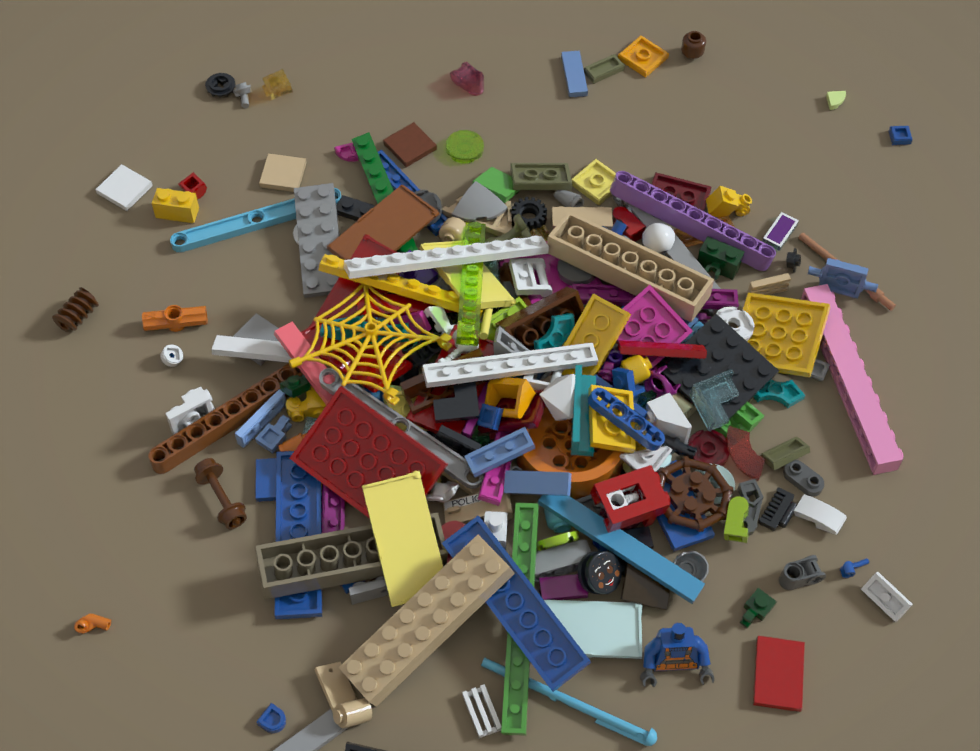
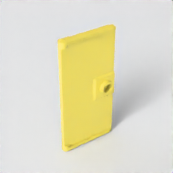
M464 240L423 243L420 245V250L468 244ZM483 262L436 268L445 283L450 285L470 310L511 307L516 304L515 299Z
M414 471L404 476L362 486L391 607L405 604L443 568L420 471Z

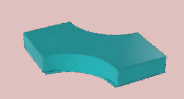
M568 313L551 316L550 328L542 338L534 341V350L561 347L575 326L574 314Z
M770 380L754 396L757 402L774 400L783 404L787 409L805 398V394L793 380L786 382Z

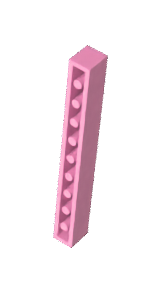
M828 284L804 288L801 300L830 304V311L820 342V348L826 363L830 364L829 370L873 475L898 470L903 461V452L895 442V434L889 428L887 415L882 411L879 397L873 391L871 378L867 376L864 370V362L858 356L856 343L852 341L849 327L843 321L842 311L836 305L834 292L830 291Z

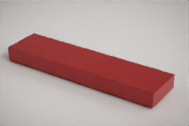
M618 340V350L620 354L697 359H705L707 355L704 345Z

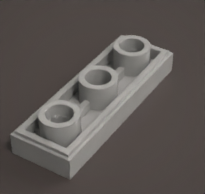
M380 576L375 581L368 583L363 581L357 582L350 587L349 594L352 605L387 596L388 591L384 576Z

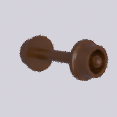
M213 458L200 461L194 467L196 473L195 480L198 484L202 485L210 483L224 509L219 512L217 516L218 521L224 524L227 529H235L241 526L247 519L245 514L246 508L241 502L231 504L217 478L223 473L222 465L216 463Z

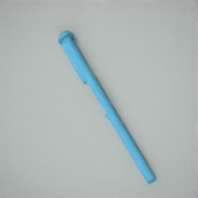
M487 658L483 659L482 667L505 677V666ZM529 678L530 689L548 696L555 702L559 700L576 710L596 718L595 723L637 741L644 746H652L656 743L657 733L653 728L648 732L558 690L552 692L549 686Z

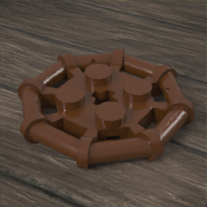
M682 456V459L664 468L660 467L657 470L662 488L664 489L665 482L671 485L670 492L667 493L675 511L673 512L669 506L666 513H664L670 525L677 524L695 529L697 532H703L705 528L721 520H726L729 502L734 490L721 475L716 464H708L690 459L688 456ZM690 468L704 471L705 474L702 475L698 471L690 472ZM680 469L683 470V474L676 478L671 475ZM711 476L720 488L715 489L709 481ZM689 491H694L697 498L689 497L687 494ZM716 497H722L720 507L714 505ZM707 512H710V513L713 514V515H711V516H709V517H707V518H705V519H702V517H701L702 515L706 514ZM680 514H691L690 517H693L694 520L682 517Z

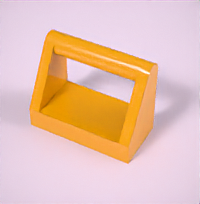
M507 377L490 379L487 386L485 404L496 407L501 398L516 399L515 409L501 408L504 409L502 417L521 419L536 393L527 379Z

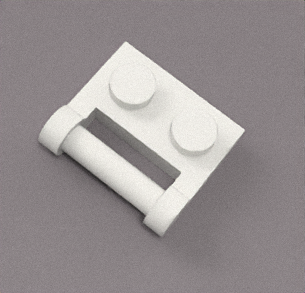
M510 259L509 267L516 295H541L542 297H547L553 293L552 287L548 284L544 259ZM533 268L537 271L540 285L536 284Z

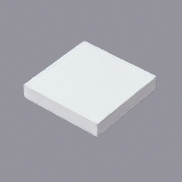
M121 164L96 188V192L103 198L128 211L153 185L150 180Z

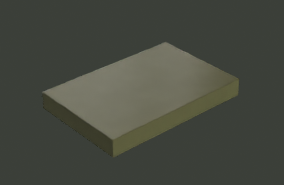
M510 163L513 190H572L568 163Z

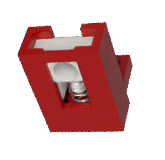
M652 465L593 485L590 494L595 505L602 503L607 512L608 518L604 519L603 522L608 533L642 522L644 527L650 526L654 523L657 516L666 513L670 506V497L663 490L660 484V476L656 471L654 472ZM611 501L618 502L620 506L613 505Z

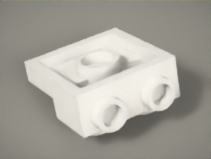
M202 387L188 391L185 395L181 396L182 405L175 406L166 412L172 435L215 409L211 402L213 399L207 389L203 390Z

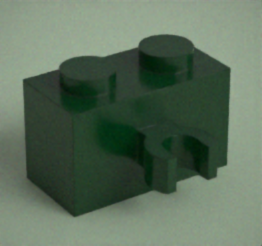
M707 236L699 250L697 261L705 268L707 273H715L714 280H717L720 275L733 280L741 266L745 251Z

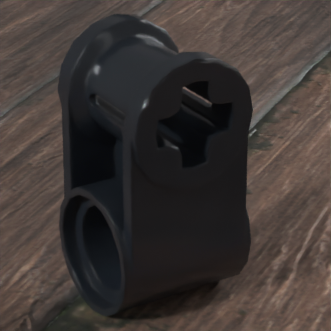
M420 340L409 344L402 349V353L406 354L427 340ZM433 342L431 347L430 344L425 345L408 356L410 362L413 363L412 369L423 366L430 358L442 350L437 342Z

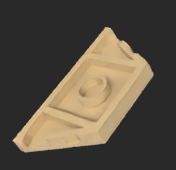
M463 196L456 199V203L450 207L445 206L442 208L444 216L453 217L452 212ZM511 201L504 203L507 206V210L494 219L487 221L486 217L482 219L476 218V222L464 221V223L501 236L512 229Z

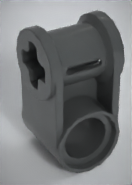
M811 555L787 563L779 576V584L786 590H794L807 585L817 584L826 578V574L821 571L817 563V556ZM788 574L793 575L795 578L789 577Z

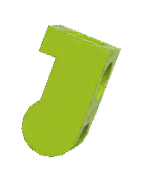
M736 496L729 502L724 529L725 540L747 543L748 528H743L744 520L749 514V505L744 497Z

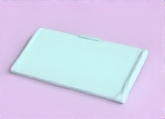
M544 600L588 658L642 659V604L635 602Z

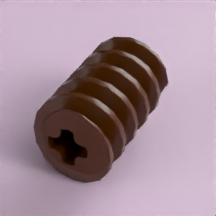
M79 287L74 296H71L68 302L63 304V308H60L58 314H54L52 319L62 330L69 332V329L76 331L77 327L74 323L82 325L83 322L80 317L87 319L88 315L85 311L92 313L91 305L98 307L99 304L89 291Z

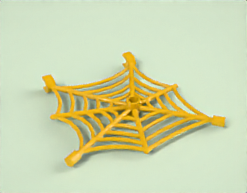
M361 284L339 304L314 318L316 333L311 347L304 357H296L289 360V365L291 368L302 365L304 361L325 364L339 374L343 387L346 384L372 386L382 391L384 399L395 406L400 401L396 397L399 391L390 387V384L400 364L413 352L433 342H437L442 349L448 351L453 346L452 343H449L452 336L446 333L437 336L424 330L412 318L409 312L410 303L404 305L382 296L371 286ZM362 288L364 289V292L344 310L328 320L322 319L345 304ZM368 288L382 300L402 308L396 311L379 304L369 295ZM365 297L366 305L341 322L333 321ZM370 301L381 309L394 314L390 316L372 309ZM366 309L367 314L362 319L351 325L345 324ZM406 311L414 326L428 336L417 335L410 330L403 322L400 314ZM371 312L387 319L382 322L372 318ZM397 317L400 324L410 334L402 333L395 326L393 319ZM364 320H368V323L365 324V328L357 326L361 324ZM390 322L396 332H392L386 324ZM319 323H323L324 338L319 351L311 353L318 340ZM327 325H331V346L325 348L328 335ZM334 326L340 327L342 333L341 342L336 344ZM384 327L386 331H379V329ZM344 328L352 330L353 335L351 338L345 340ZM356 331L363 332L359 335H356ZM378 335L386 336L377 343ZM366 337L363 344L360 341H358L359 339ZM392 337H398L387 344L381 353L379 352L378 347L384 341ZM404 338L413 339L398 347L387 358L383 366L382 357L390 346ZM420 340H427L407 352L395 365L387 380L385 369L390 360L409 344ZM354 342L358 344L361 348L358 349L355 345L351 343ZM346 345L353 348L357 352L355 359L347 351L339 347ZM365 349H374L375 355L364 354L363 352ZM335 350L343 353L353 363L349 368L348 364L341 357L327 352ZM325 355L339 360L347 370L345 378L341 371L332 363L314 357ZM361 357L377 359L378 365L359 362ZM356 366H370L379 369L381 376L370 372L354 371ZM351 375L375 377L383 381L384 388L372 382L349 379Z

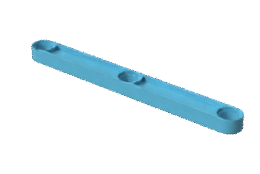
M334 188L335 195L338 197L336 199L337 205L341 198V192L339 189ZM295 198L177 232L170 238L172 249L179 253L294 220L296 219ZM255 217L262 218V220L257 223L252 221V219ZM179 239L185 240V243L182 245L175 244Z

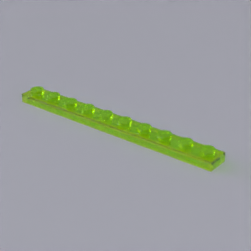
M466 222L464 245L485 243L486 224ZM483 262L462 264L456 344L478 346Z

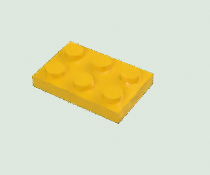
M591 385L588 389V394L590 395L595 388H603L634 410L633 391ZM589 405L590 447L633 453L636 449L635 439ZM612 409L613 413L616 416H622V413L619 409ZM630 422L631 427L635 429V423Z

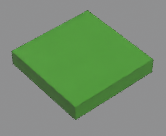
M490 167L472 182L473 184L476 181L486 187L503 203H506L521 191L513 190L510 175L494 167Z

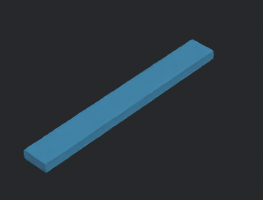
M542 495L538 500L540 506L689 603L693 604L703 589L705 583L623 530L619 529L608 533L603 522L604 518L572 497Z

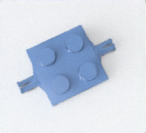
M828 258L822 269L810 266L807 273L819 277V285L828 284L830 291L857 299L860 292L864 289L876 292L878 284L866 281L868 268L837 259Z

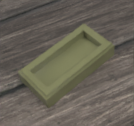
M613 54L584 67V73L594 84L623 71L625 65Z
M796 436L762 453L761 459L773 470H776L810 453V446Z

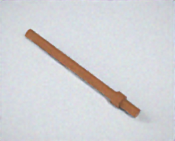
M805 233L799 235V240L826 261L828 258L837 259ZM877 288L876 292L864 289L876 303L880 302L890 311L895 308L896 304L884 296L885 293Z

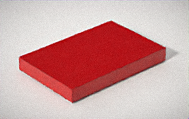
M757 636L753 705L796 712L802 711L805 642Z

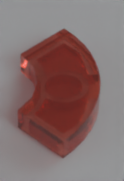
M729 426L726 441L732 460L742 473L759 481L765 459L758 456L752 449L749 441L750 432Z

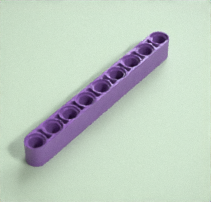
M618 171L614 177L610 192L617 198L703 242L709 236L745 251L742 262L759 271H766L772 263L776 251L770 245L626 171Z

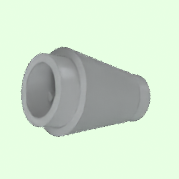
M557 190L555 192L554 198L564 207H583L584 199L580 194L567 190Z

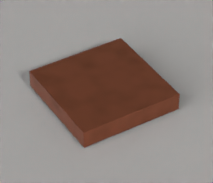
M414 122L383 139V144L405 167L437 150V145Z

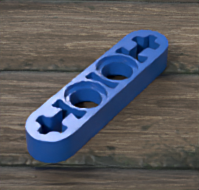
M595 388L588 397V403L595 411L645 448L656 451L662 446L665 436L660 429L607 390ZM612 409H619L622 413V416H616L613 413ZM630 422L638 423L640 430L633 429Z

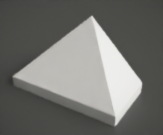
M574 374L557 377L540 393L553 418L557 421L573 418Z

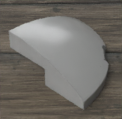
M475 181L455 207L452 216L468 222H476V218L482 219L485 217L488 221L503 214L507 210V206L490 190Z

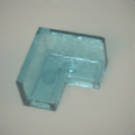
M732 369L693 384L689 393L708 431L729 422L721 403L739 395L731 379L734 374Z

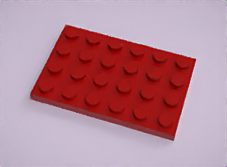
M343 386L338 388L289 458L368 518L369 514L362 490L363 485L420 471L426 496L448 466V463Z

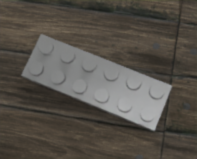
M334 184L294 188L304 298L329 295L339 277L318 271V268L325 254L333 255L327 249V245L339 237Z

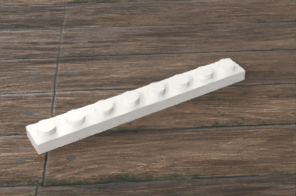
M593 343L424 364L422 371L426 387L430 388L575 368V365H582V367L597 365L598 358Z

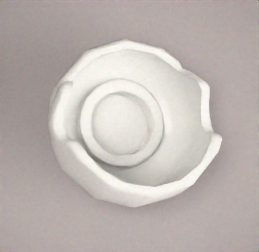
M662 223L649 225L642 234L643 245L659 254L663 251H669L675 241V233L672 228Z

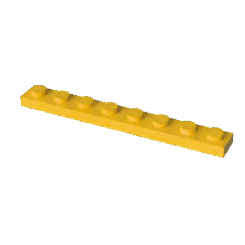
M325 254L319 264L318 271L481 319L484 310L468 309L454 291L443 290L436 285L423 284L416 279H406L396 273L349 279L344 269V260L335 255Z

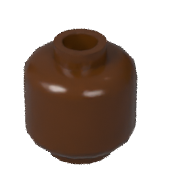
M698 31L686 33L681 46L683 55L691 59L701 57L706 46L705 36Z

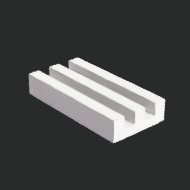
M485 684L480 685V688L477 689L476 687L472 688L469 692H462L478 737L482 738L501 731V724ZM482 693L495 727L491 728L478 694ZM470 697H474L480 715L486 727V730L482 731L480 723L472 706Z

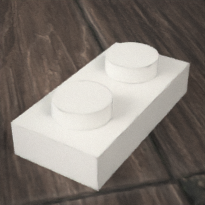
M876 572L861 588L895 622L913 605L879 572Z

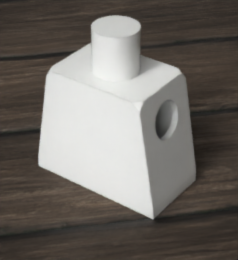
M486 511L484 523L506 550L508 513Z

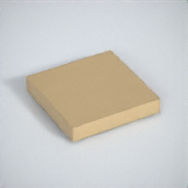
M268 153L259 182L260 188L294 192V188L300 187L307 163L306 158Z

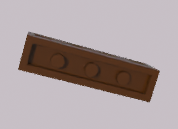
M480 348L451 361L484 356ZM423 373L400 383L402 394L413 415L434 406L433 400L455 396L453 385L437 386L445 388L443 394L438 396L431 394L436 387H426ZM489 380L475 381L476 386H478ZM418 395L425 397L423 403L414 406L411 400Z

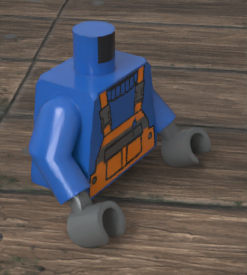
M675 623L672 628L660 629L656 638H653L644 648L643 667L645 671L640 675L642 684L645 687L646 680L651 678L652 687L656 686L657 680L652 673V669L654 671L699 669V666L702 667L699 672L701 683L704 685L703 677L705 675H710L712 683H714L713 671L708 666L711 663L707 644L699 636L694 635L693 628L685 627L682 623Z

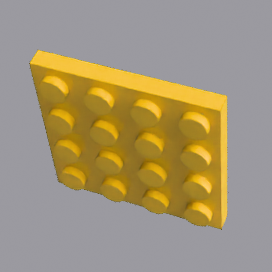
M748 293L743 310L752 317L754 330L747 342L779 370L778 373L810 378L829 315L830 304Z

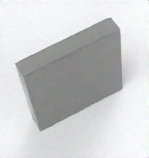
M256 313L233 337L278 341L274 332L279 328ZM251 359L260 366L266 361L259 359Z

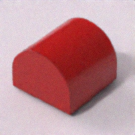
M194 172L178 183L184 192L196 193L197 200L207 190L206 184Z

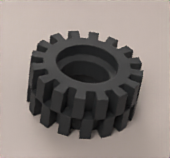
M525 197L524 201L522 198L518 199V202H515L514 206H512V226L515 225L514 216L520 214L529 231H532L533 234H536L537 230L539 232L542 231V227H545L547 208H545L544 203L541 204V200L535 201L534 197L528 200V197ZM532 213L535 214L536 217L532 219L524 218L522 214Z

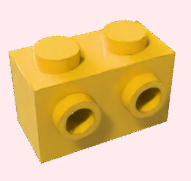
M157 188L152 200L155 218L187 223L195 222L199 210L196 193Z

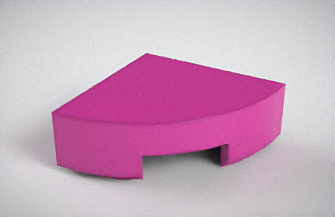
M353 143L334 147L335 153L339 158L350 162L358 161V155Z

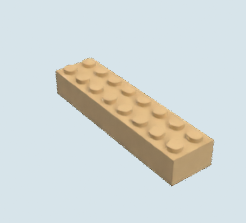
M570 211L567 212L548 235V254L635 296L641 293L648 285H651L679 317L689 322L694 320L711 296L714 283L713 278Z
M478 534L339 666V669L366 700L377 707L515 573Z

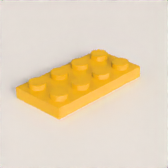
M592 294L564 346L593 343L598 363L594 366L582 367V375H597L631 316L629 312L595 294ZM575 368L564 369L562 375L574 374Z

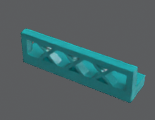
M575 365L571 455L593 456L594 447H590L588 389L591 385H596V376L582 375V365Z

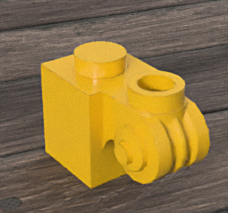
M719 186L706 198V203L710 215L725 220L734 210L737 216L749 214V205L752 203V199L747 194L739 195L736 194L735 190Z
M310 386V390L306 391L307 397L304 401L301 402L298 397L287 399V414L291 417L292 421L301 422L307 417L309 419H317L326 407V404L312 386Z

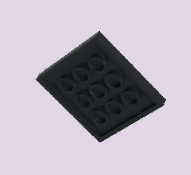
M717 314L684 343L704 345L707 350L705 359L669 357L660 366L667 365V368L660 374L665 376L673 386L681 384L678 391L719 429L779 372L776 367Z

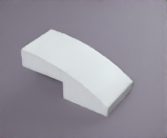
M805 494L794 509L795 516L815 522L816 528L835 535L838 534L847 519L845 514L834 507Z

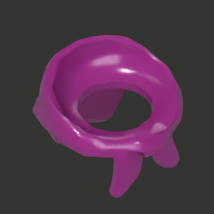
M667 365L658 369L656 366L653 367L652 371H650V377L644 381L645 389L651 400L668 393L673 396L681 386V384L672 386L665 376L660 374L667 368ZM653 378L662 381L664 385L662 390H659L654 385Z

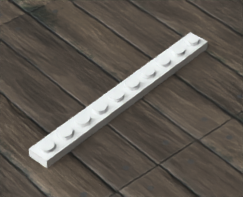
M542 236L513 238L504 241L495 240L488 243H474L464 246L455 245L447 248L344 260V269L349 279L548 254L549 246Z

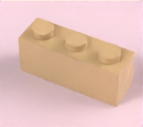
M552 207V231L568 211L610 230L613 227L612 207Z

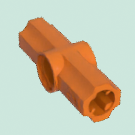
M170 305L165 310L143 312V329L148 331L169 328L173 332H178L187 326L206 325L208 323L206 306L181 308L178 305Z

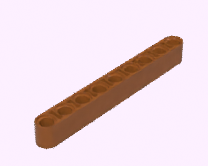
M288 363L150 450L148 455L153 470L158 474L167 473L243 425L280 389L279 383L291 376L298 375L301 377L303 373L298 366L291 368Z

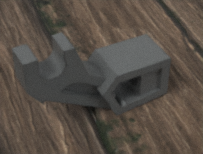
M755 479L741 482L738 486L739 495L744 497L749 505V514L744 520V525L748 528V536L752 535L757 529V521L763 500L762 492ZM755 495L756 500L751 502L748 496Z

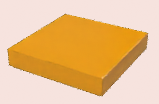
M640 35L618 54V58L622 63L646 78L669 58V53Z

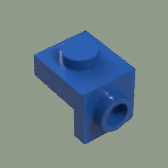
M619 367L612 370L614 388L633 391V398L645 392L644 386L635 385L633 370Z

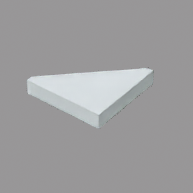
M663 446L656 451L647 449L633 453H624L619 457L633 470L652 465L655 472L671 453L672 449L668 446Z

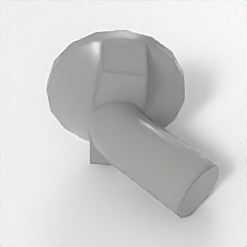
M246 82L235 85L236 89L233 90L235 96H241L242 108H248V93L252 92L251 85H247Z

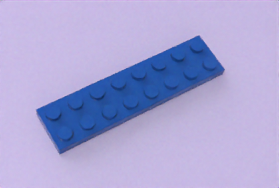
M294 451L277 452L276 542L321 534V482L289 459ZM322 589L275 598V619L322 617Z
M478 515L442 542V545L453 558L479 534L510 566L515 574L486 603L552 692H554L589 665L591 661Z

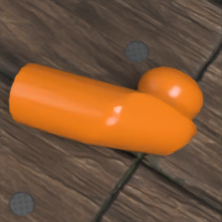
M88 614L75 622L74 629L78 633H87L96 627L107 631L111 626V619Z

